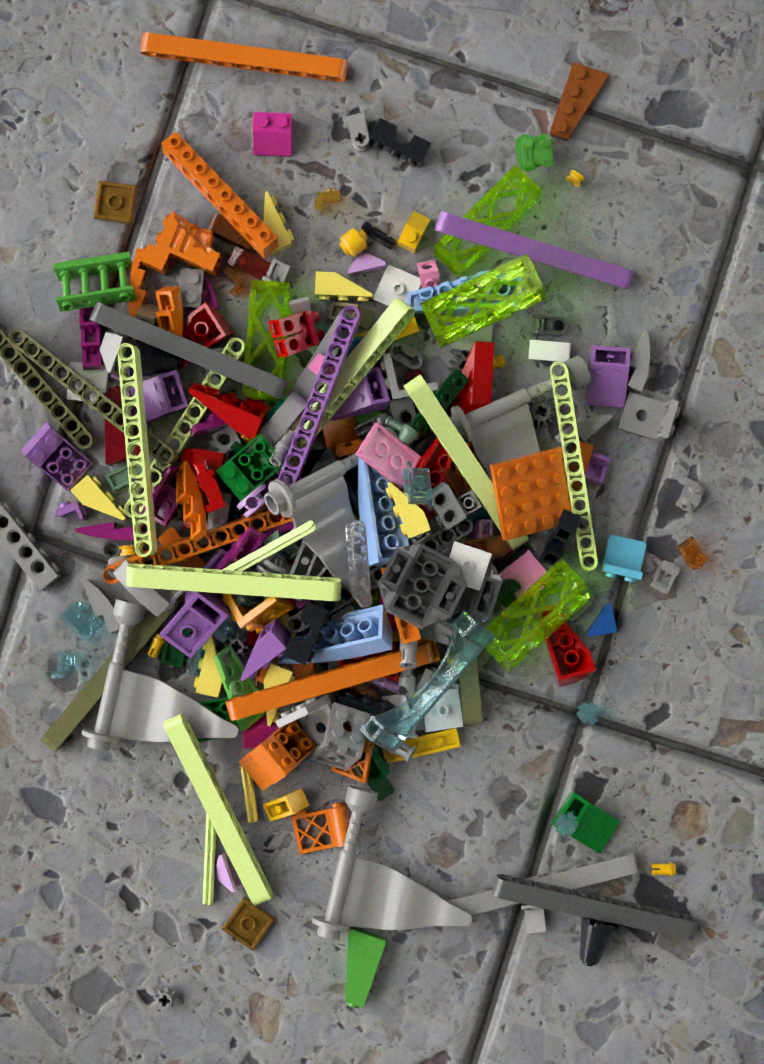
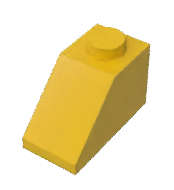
M413 211L400 235L397 246L415 254L431 219Z
M302 788L288 792L263 804L270 822L293 815L309 806Z

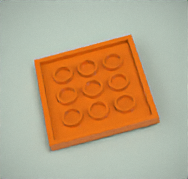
M562 447L490 465L502 540L507 541L554 528L563 509L572 512Z

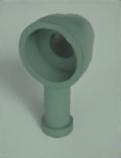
M388 416L385 420V425H389L400 432L398 439L407 446L416 441L420 436L415 429L406 424L402 425L392 419L391 416Z

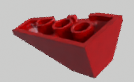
M207 302L194 310L188 316V320L183 326V338L210 349L215 348L235 334L225 317ZM183 359V365L182 367H179L177 371L187 366L191 362Z
M474 342L462 370V373L469 381L449 405L448 414H451V408L454 406H459L463 413L467 414L491 403L494 342Z
M194 383L188 391L231 428L248 439H255L270 410V406L250 398H246V401L237 399L236 394H220L218 389Z
M438 438L435 439L422 456L405 486L399 489L424 511L426 519L429 521L432 520L435 514L433 510L430 511L425 505L424 501L426 498L423 494L442 482H447L446 477L452 462L451 457ZM441 494L436 496V504L442 501Z
M183 449L180 465L184 461L189 462L194 476H196L198 473L194 464L206 460L209 470L214 469L215 472L225 464L226 454L203 449ZM216 474L213 475L218 480L219 477ZM197 481L203 499L205 513H207L205 505L208 504V498L206 496V493L200 488V481ZM183 520V528L191 529L190 523Z
M553 605L536 610L559 687L579 682L594 673L596 668L590 651L570 628L568 622L558 609Z

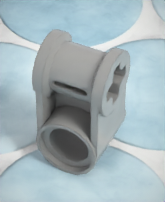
M364 112L345 116L354 149L359 152L366 151L369 148V134ZM362 138L364 143L360 144L358 139Z

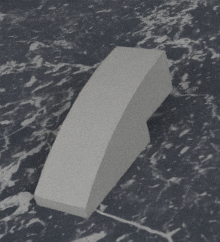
M646 330L641 333L630 357L629 369L633 371L627 382V389L639 394L645 385L650 363V341L648 331Z
M611 414L599 415L577 422L579 440L585 442L613 416ZM573 425L563 430V432L570 433L573 430ZM558 434L553 440L562 447L560 434Z
M125 559L113 574L143 606L158 617L170 605V596L161 589L127 586V565L132 563Z
M84 580L83 582L95 617L103 616L108 633L118 631L120 623H118L113 615L114 603L99 586L91 580Z

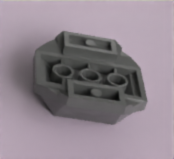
M421 543L397 547L378 582L386 612L421 630L449 620L467 586V582L463 578L456 561ZM416 585H422L425 590H419Z
M453 545L439 551V553L449 558ZM491 558L480 591L466 587L451 618L446 621L458 629L466 631L491 618L503 582ZM422 585L418 586L419 590H425Z

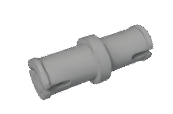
M286 430L281 441H278L275 445L276 449L269 459L272 465H281L293 441L294 431Z

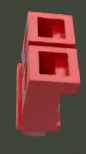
M303 311L268 321L272 338L284 337L274 340L278 357L290 356L320 344L319 341L323 340L325 335L322 329L316 330L314 323L320 319L317 311Z
M206 460L194 464L198 475L194 476L196 482L200 481V488L206 493L210 503L205 505L207 513L227 506L217 480L213 477L215 475L214 469L209 470Z

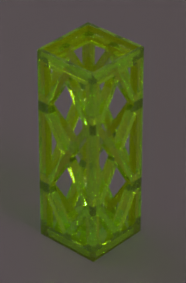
M515 164L462 218L473 220L489 204L487 217L473 221L485 223V225L491 227L502 225L499 229L509 231L540 200L543 191ZM518 188L517 190L500 193L502 191ZM518 194L515 210L491 216L495 200ZM524 194L528 200L521 206ZM445 234L434 245L433 254L458 279L463 277L491 249L490 247L480 245L456 251L459 238ZM454 239L452 252H450L446 246Z
M527 253L420 304L440 348L546 300L544 286ZM518 276H523L521 281H510ZM503 285L517 286L511 296L497 295ZM523 287H526L523 292L519 293ZM495 288L491 294H487L489 290ZM471 298H477L474 303L465 302ZM483 299H487L484 304L481 303ZM493 300H503L497 304H490ZM457 307L470 308L464 317L451 316ZM477 308L480 309L478 313L472 315ZM448 310L445 316L441 315L442 312ZM447 321H448V322H457V323H454V324H452V325H450V326H445V324H446Z
M251 280L244 363L254 367L265 351L269 349L276 363V367L271 374L285 380L286 357H279L278 359L271 346L275 338H272L270 330L265 334L258 317L271 299L280 314L279 318L290 315L289 301H291L292 292L290 282ZM258 294H263L262 297H261V298L259 299V301L257 302V300H258ZM276 295L284 296L283 309ZM255 325H257L263 340L253 352ZM245 384L242 386V396L244 399H264L265 401L281 402L283 400V396L279 399Z
M561 558L483 629L476 638L505 671L509 673L583 606L593 594L588 585ZM565 581L564 587L555 588L560 582ZM567 591H570V595L566 598ZM561 593L559 603L545 606L549 595ZM541 601L540 606L536 608L537 603ZM552 610L547 616L542 617L544 611ZM537 613L536 618L532 619L533 615ZM523 616H527L526 621L518 622ZM534 624L533 629L529 631L530 625ZM524 626L521 637L508 640L511 629ZM504 634L503 640L498 642L499 638ZM515 644L510 650L505 651L506 646Z

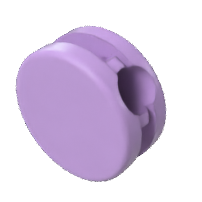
M264 483L237 505L239 510L244 506L248 511L243 514L246 518L250 517L265 504L264 497L260 494L267 487Z

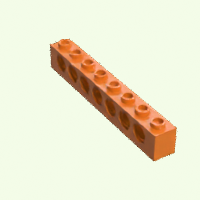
M174 132L161 143L163 154L263 258H266L278 248V237L177 132Z

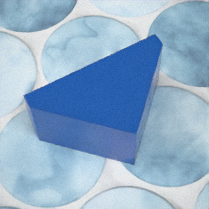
M610 603L604 605L585 633L588 637L617 632L613 609Z

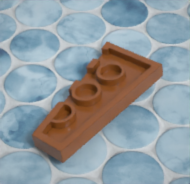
M573 62L549 132L552 137L564 141L568 140L600 88L607 80L608 73Z

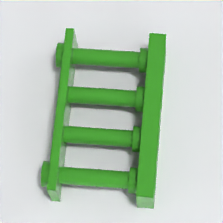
M130 252L54 263L58 281L62 280L63 296L56 297L60 312L94 307L96 302L107 305L136 300L133 286H128L127 270H131L133 264ZM119 272L120 287L109 289L108 273ZM100 275V291L90 292L89 276ZM81 278L82 293L71 295L70 279Z

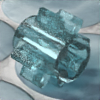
M583 702L577 707L579 711L576 715L584 725L589 723L592 726L598 721L596 716L600 713L592 702L588 705Z
M569 811L567 814L562 812L554 822V825L557 826L556 831L562 836H565L566 833L571 836L578 827V823L575 821L577 817Z

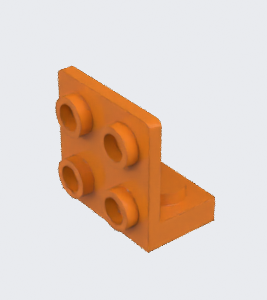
M355 416L334 421L330 419L321 430L325 449L331 446L336 458L356 453L363 443L362 438L358 437L354 430V427L357 426Z

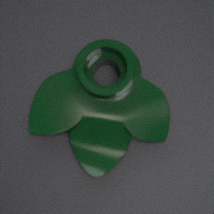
M502 579L503 582L493 609L494 613H497L501 606L507 608L517 607L515 592L520 590L521 586L516 580Z

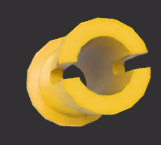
M497 354L494 357L493 369L499 367L503 369V366H506L504 355Z
M155 633V635H152L153 640L147 655L159 658L165 639L160 636V633Z
M671 861L669 863L651 864V869H660L652 870V876L669 875V877H672V875H676L675 863H671Z

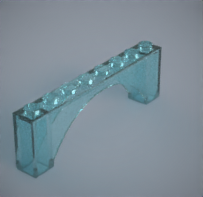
M463 611L451 625L453 627L451 642L443 661L426 684L399 706L376 716L372 715L360 728V731L372 743L393 753L491 642L495 635L484 624Z

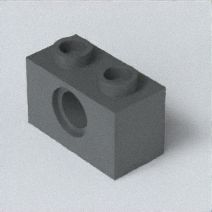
M411 397L392 400L388 404L390 416L402 425H409L410 422L404 423L401 420V414H409L412 421L418 411ZM394 429V432L399 436L400 432Z

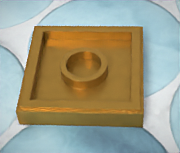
M98 180L93 218L95 220L132 224L137 186Z
M244 896L223 925L222 930L253 951L275 918L259 906L253 905Z

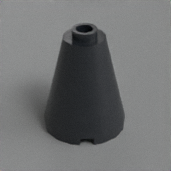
M139 340L131 341V344L138 347L140 351L142 377L178 370L183 365V358ZM130 368V376H133L134 370Z
M581 917L580 960H582L584 965L592 967L599 963L620 925Z

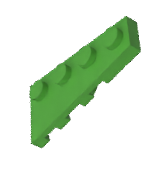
M231 645L226 646L213 656L228 699L259 691L252 679L240 680L245 667ZM266 711L236 720L240 732L248 729L266 714Z

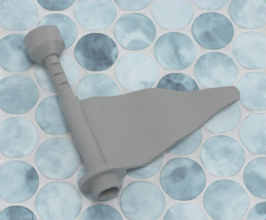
M575 356L563 362L568 368L571 389L577 390L591 383L589 370L580 356ZM561 366L559 375L557 376H560L564 373L563 366ZM551 378L528 389L523 388L467 414H464L459 406L451 408L452 416L449 417L464 441L466 443L471 442L478 460L490 476L491 464L540 452L532 415L527 403L553 390ZM549 529L543 530V531H540V532H537V533H538V534H545V533H547V532L549 531Z
M384 427L398 438L397 434L390 427ZM356 453L341 461L337 460L290 486H287L279 479L270 482L268 486L269 492L264 496L266 506L274 515L281 514L287 518L292 517L295 529L312 520L316 524L317 530L302 538V540L321 559L331 575L342 580L341 585L352 594L362 608L369 607L373 601L362 563V536L350 505L348 488L343 477L346 471L358 465L359 457Z
M116 598L113 615L118 623H120L113 659L109 663L95 729H82V735L88 737L87 747L101 751H110L111 743L120 742V738L151 742H171L163 722L181 713L187 718L197 739L236 738L239 733L237 725L221 718L204 705L159 679L124 669L123 663L131 628L143 621L146 607L136 601Z
M348 785L345 802L350 811H352L344 847L340 851L325 916H313L312 923L319 926L317 935L331 940H339L341 932L350 931V927L409 930L428 926H469L472 921L470 913L454 906L436 893L391 867L355 857V847L363 814L375 808L378 792Z

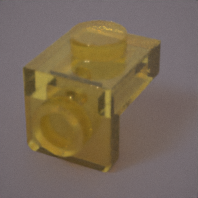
M336 188L325 189V192H317L318 198H314L315 210H319V214L323 215V204L341 202L340 190L336 191Z

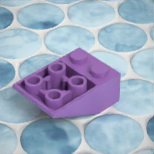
M594 345L590 347L588 370L591 383L587 385L586 405L624 408L631 348Z
M380 366L371 368L331 417V421L387 409L390 399Z
M177 370L158 375L143 382L146 423L185 411L188 407L189 401L180 373ZM132 387L129 390V395L131 397H133L136 392L134 387ZM135 406L131 409L133 416L137 414Z
M47 422L21 450L26 458L66 491H69L93 464L91 460Z
M277 617L262 628L241 676V681H244L246 678H253L258 673V669L261 667L266 668L272 663L274 657H281L285 653L292 634Z

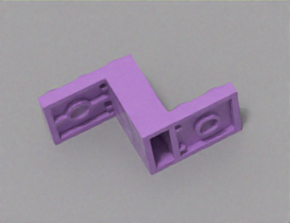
M221 546L202 568L216 569L228 550ZM186 591L185 605L160 632V636L191 659L228 617L227 605L222 600L223 595L221 593ZM185 628L193 629V633L189 636L184 635L182 631Z

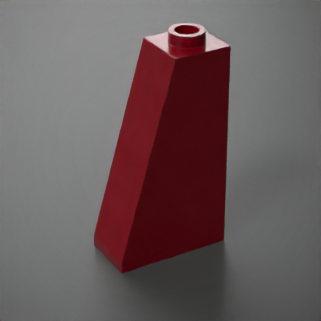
M119 386L109 388V392L105 394L122 406L121 388ZM110 403L105 406L106 413L111 411ZM123 415L120 417L119 420L121 425L124 424ZM104 418L106 465L111 466L127 461L125 434ZM137 428L134 430L135 436L139 433ZM137 445L134 449V453L136 456L139 455L141 452V448L139 445Z

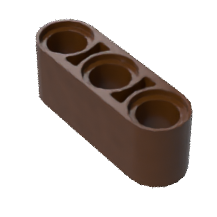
M213 213L206 229L211 230L214 237L250 254L256 253V250L223 215Z

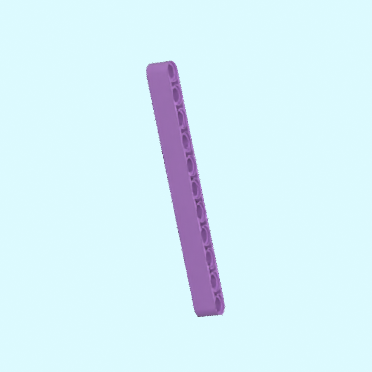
M440 211L435 231L627 290L634 273L633 270L442 211Z
M353 305L346 306L341 313L278 479L282 482L288 475L293 477L292 484L299 481L361 320L359 310ZM351 311L357 313L356 318L353 320L346 318L347 314ZM342 330L350 332L347 338L339 336ZM335 348L343 350L342 354L338 357L332 355ZM329 366L335 367V372L332 375L325 373L326 368ZM322 384L328 385L326 393H319L318 391ZM316 402L321 403V409L313 412L311 409L312 405ZM313 421V429L306 430L304 427L305 423ZM300 439L307 440L305 448H298L297 444ZM294 457L300 458V464L297 467H292L290 464Z

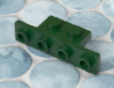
M454 368L434 393L444 411L469 381L457 368ZM420 411L408 425L419 433V439H422L431 428Z
M374 745L367 784L371 790L378 792L377 799L382 801L395 792V789L386 777L391 773L389 764L385 759L381 758L377 746ZM362 752L361 760L365 759V752ZM356 766L361 775L363 776V771L361 770L360 766Z

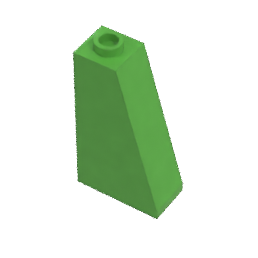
M350 927V931H348L345 1002H348L350 1007L358 1009L359 1007L364 1008L386 944V937L357 927Z

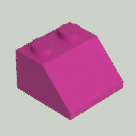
M254 112V156L292 157V113Z

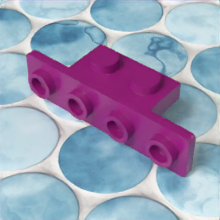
M176 465L165 468L161 474L162 479L152 491L155 521L164 527L169 525L180 505L176 503V487L170 484L179 468ZM144 505V507H143V509H144L143 514H144L145 511H146V506H145V505ZM145 523L141 526L142 532L147 526Z

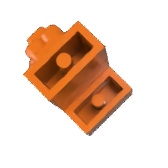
M171 211L170 215H166L163 221L164 229L162 233H158L155 239L156 246L148 243L147 247H143L140 254L141 262L146 268L164 276H167L174 259L195 269L204 270L213 277L217 276L224 261L221 254L213 249L214 237L211 230L199 228L196 224L189 223L188 219Z
M293 721L278 728L238 762L261 790L264 791L270 785L276 784L290 773L316 746L300 726Z

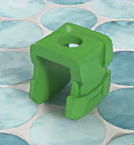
M520 134L521 136L516 138V159L521 169H524L525 172L536 170V167L539 166L549 167L555 165L552 148L553 138L550 134L539 136Z

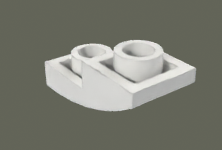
M530 340L528 359L564 362L570 359L571 343Z

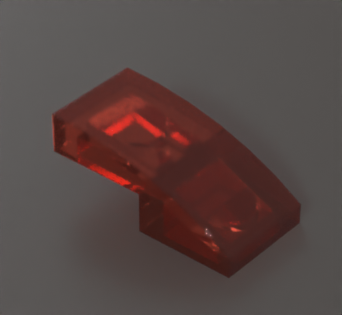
M235 246L227 264L246 272L263 281L262 278L266 276L271 263L237 246Z

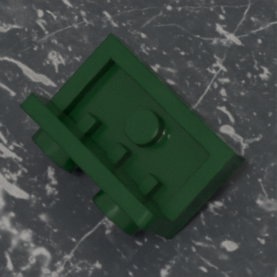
M183 629L182 633L189 636L192 630ZM165 640L160 663L181 669L184 668V665H188L189 657Z

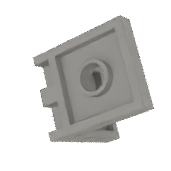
M383 354L380 366L382 374L386 373L387 378L384 379L387 392L391 393L392 400L410 397L405 389H398L391 354ZM437 382L427 384L434 394L438 389Z
M628 392L617 429L662 442L673 435L675 425H672L673 420L678 417L681 408L678 406L679 401L671 399L665 403ZM640 410L644 411L647 415L644 421H639L636 417L637 412Z
M328 695L319 699L313 697L281 713L282 718L275 722L278 728L299 719L305 734L317 748L324 741L326 733L321 730L320 722L325 724L327 728L332 703Z
M334 702L331 706L324 741L312 751L310 759L343 770L349 769L362 756L370 714ZM343 723L350 724L351 732L344 730Z

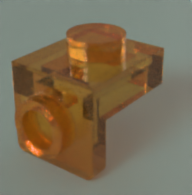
M227 265L222 271L236 284L229 293L233 297L236 294L239 296L246 287L244 285L246 282L241 277L242 273L235 266L231 268Z
M692 536L676 546L685 564L692 570L702 567L709 560Z

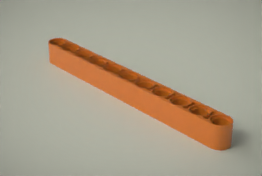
M148 32L143 33L140 51L141 54L150 57L336 82L346 81L348 61L342 58Z
M267 508L253 513L248 518L244 516L207 529V533L203 537L208 540V545L203 546L199 541L191 540L190 535L157 547V552L151 556L154 560L152 565L166 566L237 541L243 534L235 530V526L238 524L243 525L245 531L251 526L262 532L293 520L292 517L287 518L283 515L281 519L274 520L271 516L272 513ZM261 518L264 524L258 527L254 525L253 520ZM224 531L227 534V538H218L217 532ZM188 544L190 551H182L180 545ZM169 550L172 553V557L165 558L162 555V551ZM137 554L125 558L132 564H146L144 561L145 557H140ZM125 559L111 563L103 571V579L107 583L114 584L120 582L116 577L109 576L108 570H116Z
M430 642L417 644V667L435 661ZM396 650L232 698L225 702L230 720L233 721L408 669L400 667L402 652Z

